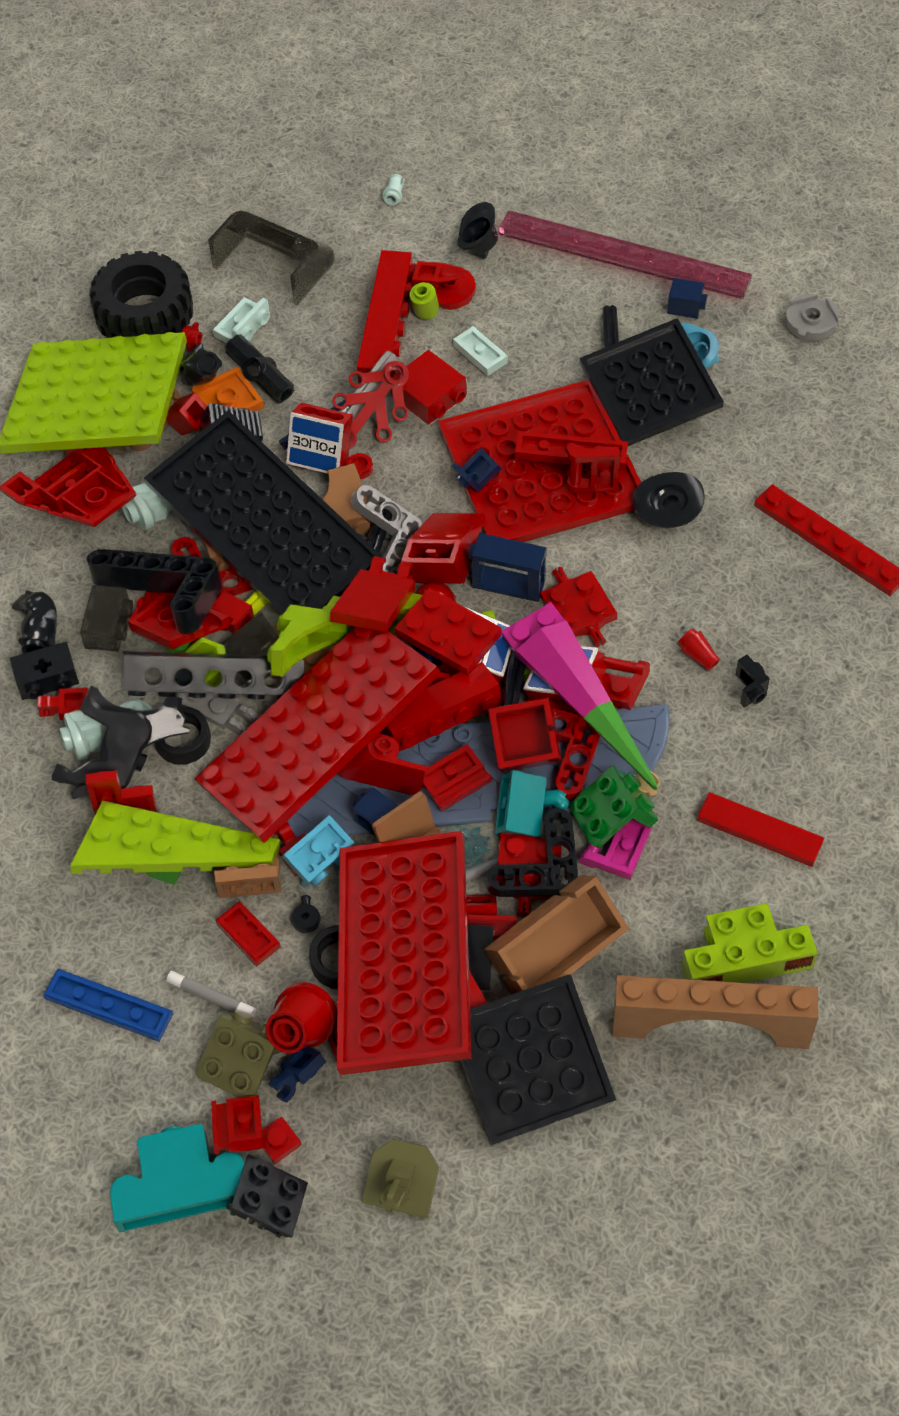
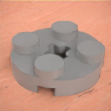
M805 294L791 301L790 306L786 310L785 324L788 330L796 335V338L800 341L822 340L835 333L839 311L831 300L826 298L825 302L818 299V295ZM811 315L813 318L817 317V319H809L807 316Z

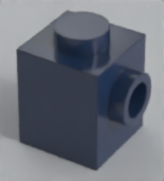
M673 278L668 298L667 314L698 319L700 309L705 310L708 294H703L704 283Z

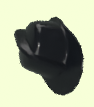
M478 203L465 213L461 220L457 245L460 249L468 250L471 254L479 255L483 259L487 258L489 250L498 241V234L494 225L496 213L491 203Z

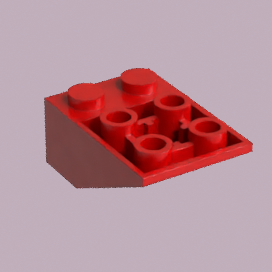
M433 513L408 539L401 562L414 563L410 576H413L415 583L464 584L471 560H468L469 548L471 543L476 544L486 517L485 514Z

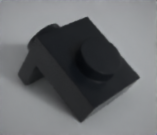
M748 654L738 660L735 675L746 686L742 690L740 704L746 707L751 703H760L767 696L770 678L765 674L763 667L758 662H754Z

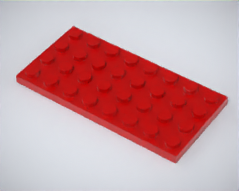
M355 627L194 779L205 791L265 843L424 691L441 672L435 664L389 631L386 633Z
M455 831L340 848L337 1070L339 1074L347 1075L472 1059L465 837L463 832Z

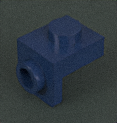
M482 448L462 467L457 463L452 466L458 472L455 478L466 489L471 485L477 492L502 469Z

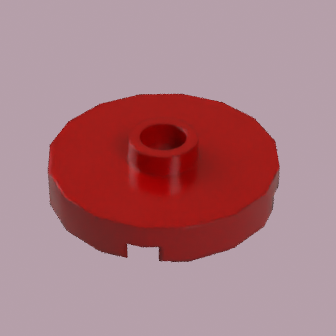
M458 267L465 272L464 277L452 282L442 283L438 289H435L439 306H443V309H458L471 302L476 292V283L473 275L468 270Z

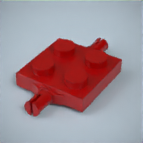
M558 567V570L555 568L552 571V575L558 584L540 592L543 604L547 605L552 602L563 619L567 620L575 637L589 635L595 647H600V644L601 646L604 645L606 639L603 637L600 629L605 624L617 620V612L592 571H589L575 578L568 579L562 567Z
M501 833L497 865L546 864L544 838ZM562 846L552 848L553 854L561 858ZM528 874L523 878L528 886L534 887L541 883L539 877L534 874ZM514 875V886H518V875ZM497 876L496 881H498L500 886H504L505 881H503L502 876ZM552 896L513 897L518 899L517 916L522 917L523 906L525 907L524 918L530 914L531 901L539 899L548 900Z

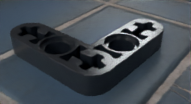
M555 808L550 810L545 816L543 833L546 864H506L492 867L488 872L486 880L487 890L492 895L497 897L561 896L559 891L578 877L573 820L568 811ZM554 820H559L562 825L561 836H556L557 830L556 825L553 823ZM564 846L568 850L569 855L563 858L557 857L553 854L552 848ZM565 867L564 875L565 879L568 880V883L565 885L558 879L560 868ZM528 874H534L539 877L541 883L534 887L528 886L523 878ZM514 875H518V886H514ZM497 876H502L503 881H505L504 886H500L498 881H496Z

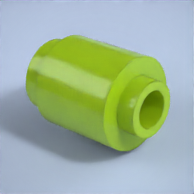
M425 282L413 286L410 291V299L415 315L426 320L434 318L439 311V302L434 286Z

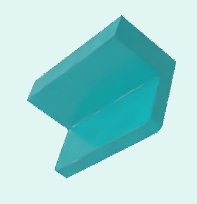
M515 770L501 776L494 835L501 836V833L530 837L540 836L546 788L545 777Z

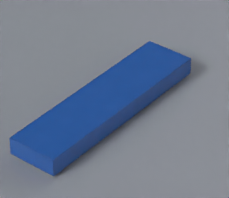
M57 969L43 995L45 1000L160 1042L173 1016L172 1010L61 969Z

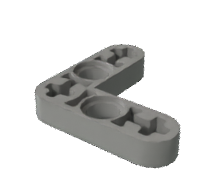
M369 485L360 486L351 495V505L358 513L392 535L382 556L386 558L383 571L389 572L388 569L395 565L396 567L393 568L391 573L397 574L402 558L396 554L395 546H400L405 551L408 539H405L410 531L408 526L412 528L411 533L414 534L423 523L416 516ZM362 495L367 497V504L363 502L364 497ZM383 509H387L392 513L393 521H388L384 518L382 514Z

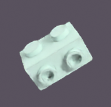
M244 297L213 329L214 337L227 344L235 335L242 334L250 341L254 333L261 326L265 325L270 318L268 300L262 298L258 303H255Z

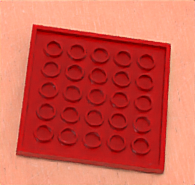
M589 380L438 421V428L454 464L457 463L462 467L482 448L502 468L479 492L471 485L467 489L464 487L474 512L484 513L486 516L482 526L484 534L526 542L635 511L632 502L633 494L642 482L628 454L625 470H619L618 491L572 493L568 490L567 479L570 477L571 465L515 459L518 431L621 441L607 411ZM582 466L581 477L583 479L589 478L590 467Z

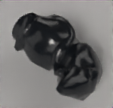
M199 343L182 358L179 370L187 386L202 385L214 380L218 369L222 366V361L215 353L204 350L203 344Z
M26 590L25 594H22L12 604V609L22 611L21 613L25 615L21 623L22 637L18 639L23 653L55 645L57 611L51 597L44 592Z

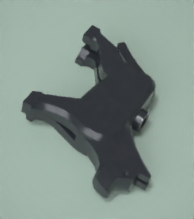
M90 686L80 710L84 715L107 726L100 757L87 761L73 771L57 763L51 780L76 786L77 788L71 793L72 798L76 799L89 795L86 786V774L117 770L121 788H126L132 779L134 771L141 772L148 755L142 752L146 747L164 738L189 733L190 728L183 726L186 717L181 711L183 698L167 697L162 706L156 709L136 710L134 708L117 706L109 702L97 687Z

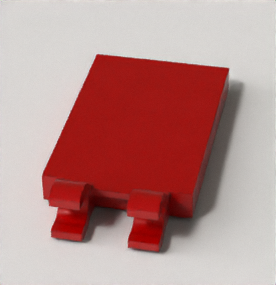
M374 556L369 571L360 569L331 609L330 622L387 633L415 590V580L413 576H410L414 563L402 561L397 574L383 571L386 558Z

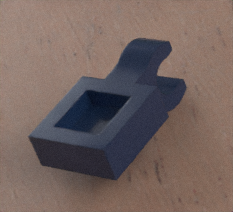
M309 1046L303 1048L296 1053H292L280 1065L283 1071L279 1075L274 1076L268 1085L276 1091L283 1086L282 1091L277 1094V1098L286 1103L294 1096L297 1082L304 1085L315 1076L317 1071L326 1063V1060L320 1052Z

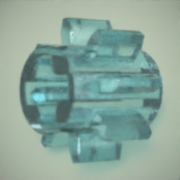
M473 827L471 831L468 828H460L459 831H462L465 837V863L470 864L471 861L475 864L483 863L481 856L485 853H491L487 843L490 836L481 835L480 827Z

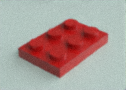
M428 588L394 628L395 635L467 676L502 635V628L431 588Z

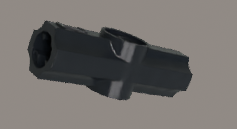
M242 334L235 335L227 342L225 353L242 368L243 375L247 380L255 381L277 403H283L291 397L295 391L294 384L277 369L276 362L271 357H264Z

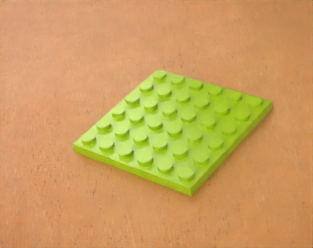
M185 332L32 344L0 435V454L159 444L187 343Z

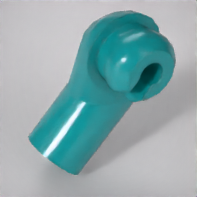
M561 790L545 791L543 808L553 805L554 809H566L569 806V800Z

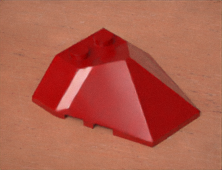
M105 447L65 450L67 457L34 481L22 472H18L0 485V491L18 504L91 527L97 526L136 497L135 490L122 470H119L115 459Z

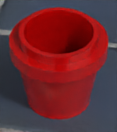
M298 982L290 985L278 996L275 1010L267 1020L266 1035L269 1042L278 1051L287 1054L296 1053L308 1046L314 1047L324 1043L337 1027L338 1013L335 1003L324 989L315 984Z

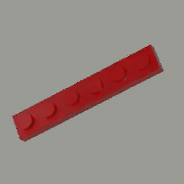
M771 484L755 500L754 506L888 596L891 597L899 588L898 566L775 485Z

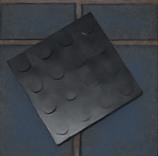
M678 318L580 358V365L607 411L621 441L628 442V446L720 409L724 404Z
M571 974L470 1009L472 1059L461 1060L490 1145L503 1142L616 1100Z

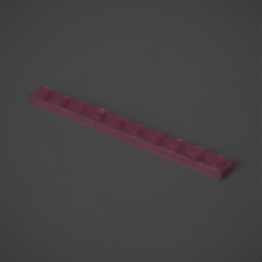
M508 210L499 227V235L672 281L673 278L703 282L704 289L740 299H744L752 278L750 273Z

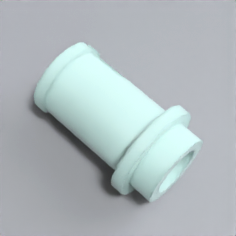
M392 174L389 177L388 186L382 193L384 202L390 206L397 205L402 200L401 191L405 180L399 174Z

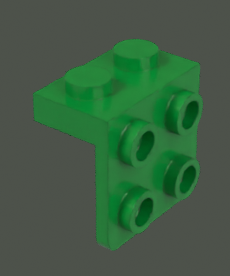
M612 765L570 803L573 815L590 844L596 848L601 847L632 819L639 821L649 828L658 821L657 816L652 810L655 807L653 802L638 789L641 783L631 772L626 774Z

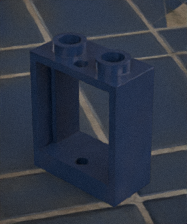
M479 533L476 544L471 543L468 552V560H471L468 576L472 577V588L539 602L540 592H542L546 581L547 547ZM484 562L521 571L528 572V575L491 566L484 565Z

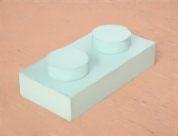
M474 326L453 339V346L487 376L508 363V356Z

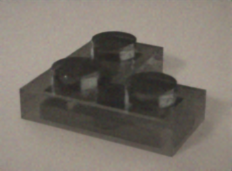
M261 612L220 644L224 645L226 654L257 655L278 639L279 635ZM241 670L237 672L235 677L240 684H245L250 678V673L246 670ZM269 672L266 674L264 680L271 675Z

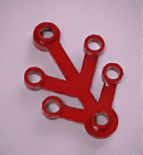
M391 361L384 366L382 371L367 373L354 371L350 374L349 385L354 389L361 388L364 383L382 382L376 391L354 394L337 393L334 395L332 404L337 410H344L350 405L365 404L352 421L349 450L355 446L357 442L356 434L374 411L378 428L375 434L377 441L387 443L391 440L392 431L388 427L385 396L391 389L395 405L392 410L393 419L397 422H403L407 419L409 412L404 403L402 386L406 384L409 372L403 363ZM390 372H399L400 378L393 380L390 377ZM355 375L362 378V382L358 385L352 382V377ZM343 397L346 403L343 406H338L335 399ZM397 409L405 411L403 418H398L395 415ZM381 430H386L389 433L387 439L379 437Z

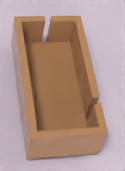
M580 875L559 891L561 896H552L483 949L498 973L507 974L502 979L512 994L574 973L629 930V927L597 876Z

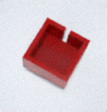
M549 698L488 709L498 769L502 773L562 762L558 736L555 731H551L556 730L552 703Z

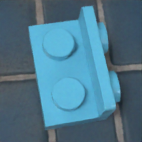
M329 815L287 851L282 858L303 880L301 885L304 888L311 883L316 887L329 875L326 869L333 863L340 866V848L351 847L354 841Z

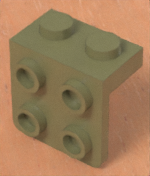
M235 1010V1012L218 1017L196 1074L200 1079L238 1098L255 1096L272 1056L281 1052L269 1042L266 1035V1024L261 1026L252 1021L253 1017L251 1015Z

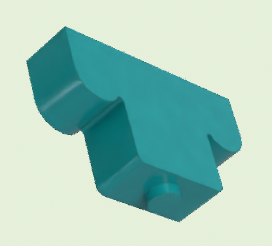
M201 1124L182 1128L170 1126L162 1129L160 1133L142 1136L137 1140L142 1178L138 1179V1177L133 1175H123L117 1178L110 1188L114 1223L120 1233L225 1209L230 1197L235 1195L245 1165L244 1161L236 1153L224 1152L218 1155L214 1162H211L208 1139Z

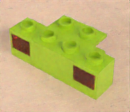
M768 903L706 915L708 926L704 927L703 932L707 946L684 950L681 964L684 977L688 980L747 983L813 969L818 952L808 924L777 931Z

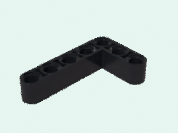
M98 549L91 552L86 559L93 582L98 587L174 593L175 595L170 602V608L176 629L182 634L194 633L200 629L222 589L216 561L212 558Z

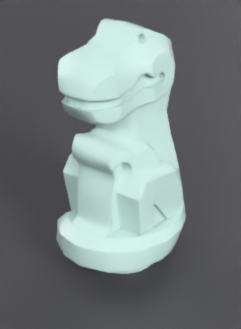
M145 483L133 486L136 497L122 506L123 513L130 524L136 523L142 530H147L154 527L156 521L166 519L169 511L172 509Z
M132 699L120 705L121 707L134 708L136 710H152L151 706L139 699ZM81 710L66 713L64 715L65 727L59 728L65 751L73 750L77 760L87 759L90 752L101 751L107 726L84 715Z

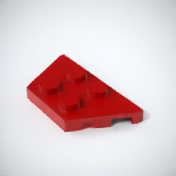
M146 591L144 598L138 599L136 610L128 621L131 631L170 649H175L230 626L229 616L211 608L199 630L190 634L179 633L170 608V602L175 594Z

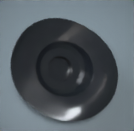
M668 472L657 474L644 480L636 488L632 502L637 516L644 522L661 528H675L692 522L699 515L704 505L705 494L701 482L693 475L683 472Z

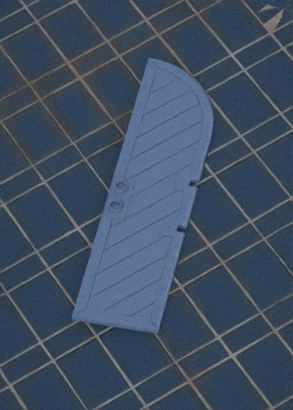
M669 705L633 707L631 710L625 708L616 709L650 771H653L667 743L670 722ZM555 720V731H563L567 727L564 721ZM490 721L456 725L437 736L430 737L411 748L398 752L397 759L429 767L468 744L482 762L488 774H491V783L443 812H440L437 804L432 801L422 787L421 792L426 795L436 827L492 822L491 812L497 811L501 776L508 772L502 773L498 769ZM586 729V732L583 733L581 744L586 746L587 739L592 732L591 730ZM600 736V742L583 791L612 765L626 774L631 772L633 775H637L638 773ZM559 742L561 758L563 760L568 744ZM579 753L573 754L570 757V761L574 765H583L587 761L586 757ZM562 762L516 771L543 776L546 778L545 791L555 790L556 777ZM570 773L568 783L565 784L564 789L570 790L574 786L575 774ZM336 774L287 822L291 826L296 838L304 833L307 835L329 815L348 836L371 834L354 821L352 808L355 799L361 793L366 794L372 785L344 779ZM373 786L398 806L412 797V795ZM569 801V806L564 810L568 811L569 814H573L570 809L571 801ZM553 805L543 808L542 817L554 809Z

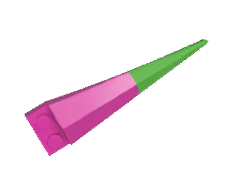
M552 602L502 630L503 639L516 657L571 706L652 789L657 790V783L567 620L563 619Z

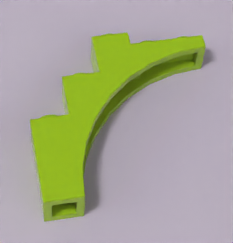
M412 593L388 631L391 634H395L394 628L421 598V594ZM333 596L327 606H324L322 609L290 604L284 614L279 616L277 629L280 632L279 638L274 645L269 647L267 656L268 662L271 663V675L283 677L293 665L307 655L324 647L339 643L356 627L330 622V611L340 597Z

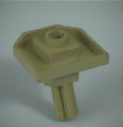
M392 1139L375 1150L371 1157L362 1203L385 1208L387 1212L394 1210L428 1218L439 1172V1165L428 1147Z

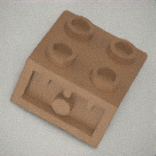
M421 791L372 824L378 843L442 834L435 826L426 795Z
M272 835L271 838L278 839V836ZM279 851L272 866L270 864H258L251 868L226 866L217 867V871H214L215 885L219 898L281 893Z

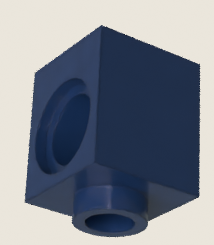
M372 786L366 794L361 793L355 799L352 808L354 821L375 836L372 824L398 807V805Z

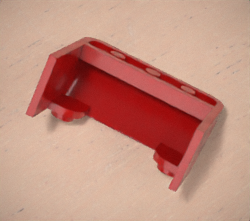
M441 672L429 686L450 677V674ZM379 733L337 775L344 779L414 796L421 791L427 766L397 759L399 752L397 741L391 736Z

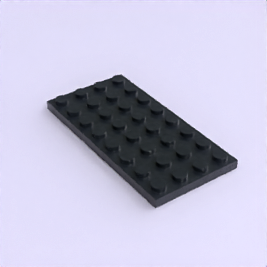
M229 410L144 477L145 484L279 615H283L290 604L322 609L324 606H327L333 596L340 597L360 569L369 571L374 556L382 557L378 551Z

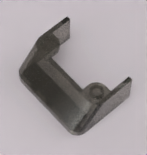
M247 211L232 213L208 239L212 266L216 270L245 238L301 261L302 263L290 275L293 303L297 306L335 262L334 250L330 246Z

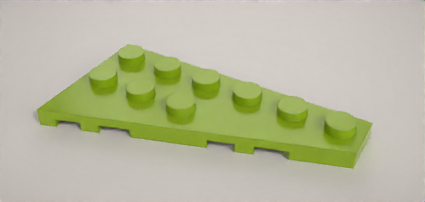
M102 801L70 865L71 874H82V870L100 869V874L112 873V869H130L133 873L183 872V867H200V871H212V867L234 866L251 868L258 864H270L272 866L280 848V839L270 837L263 843L253 833Z

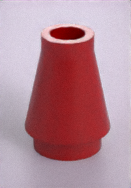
M692 628L677 643L681 648L680 652L703 666L707 671L711 670L720 661V658L716 655L702 631L697 632Z

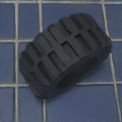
M135 251V254L130 255L128 253L121 254L120 258L109 260L106 267L102 266L91 282L89 296L96 325H98L99 331L106 338L116 336L132 337L142 334L155 335L168 332L181 333L182 329L190 324V319L193 317V301L188 276L178 262L172 261L170 257L164 254L159 256L157 252L153 251L148 253ZM137 296H158L156 300L144 305L125 304L128 300Z

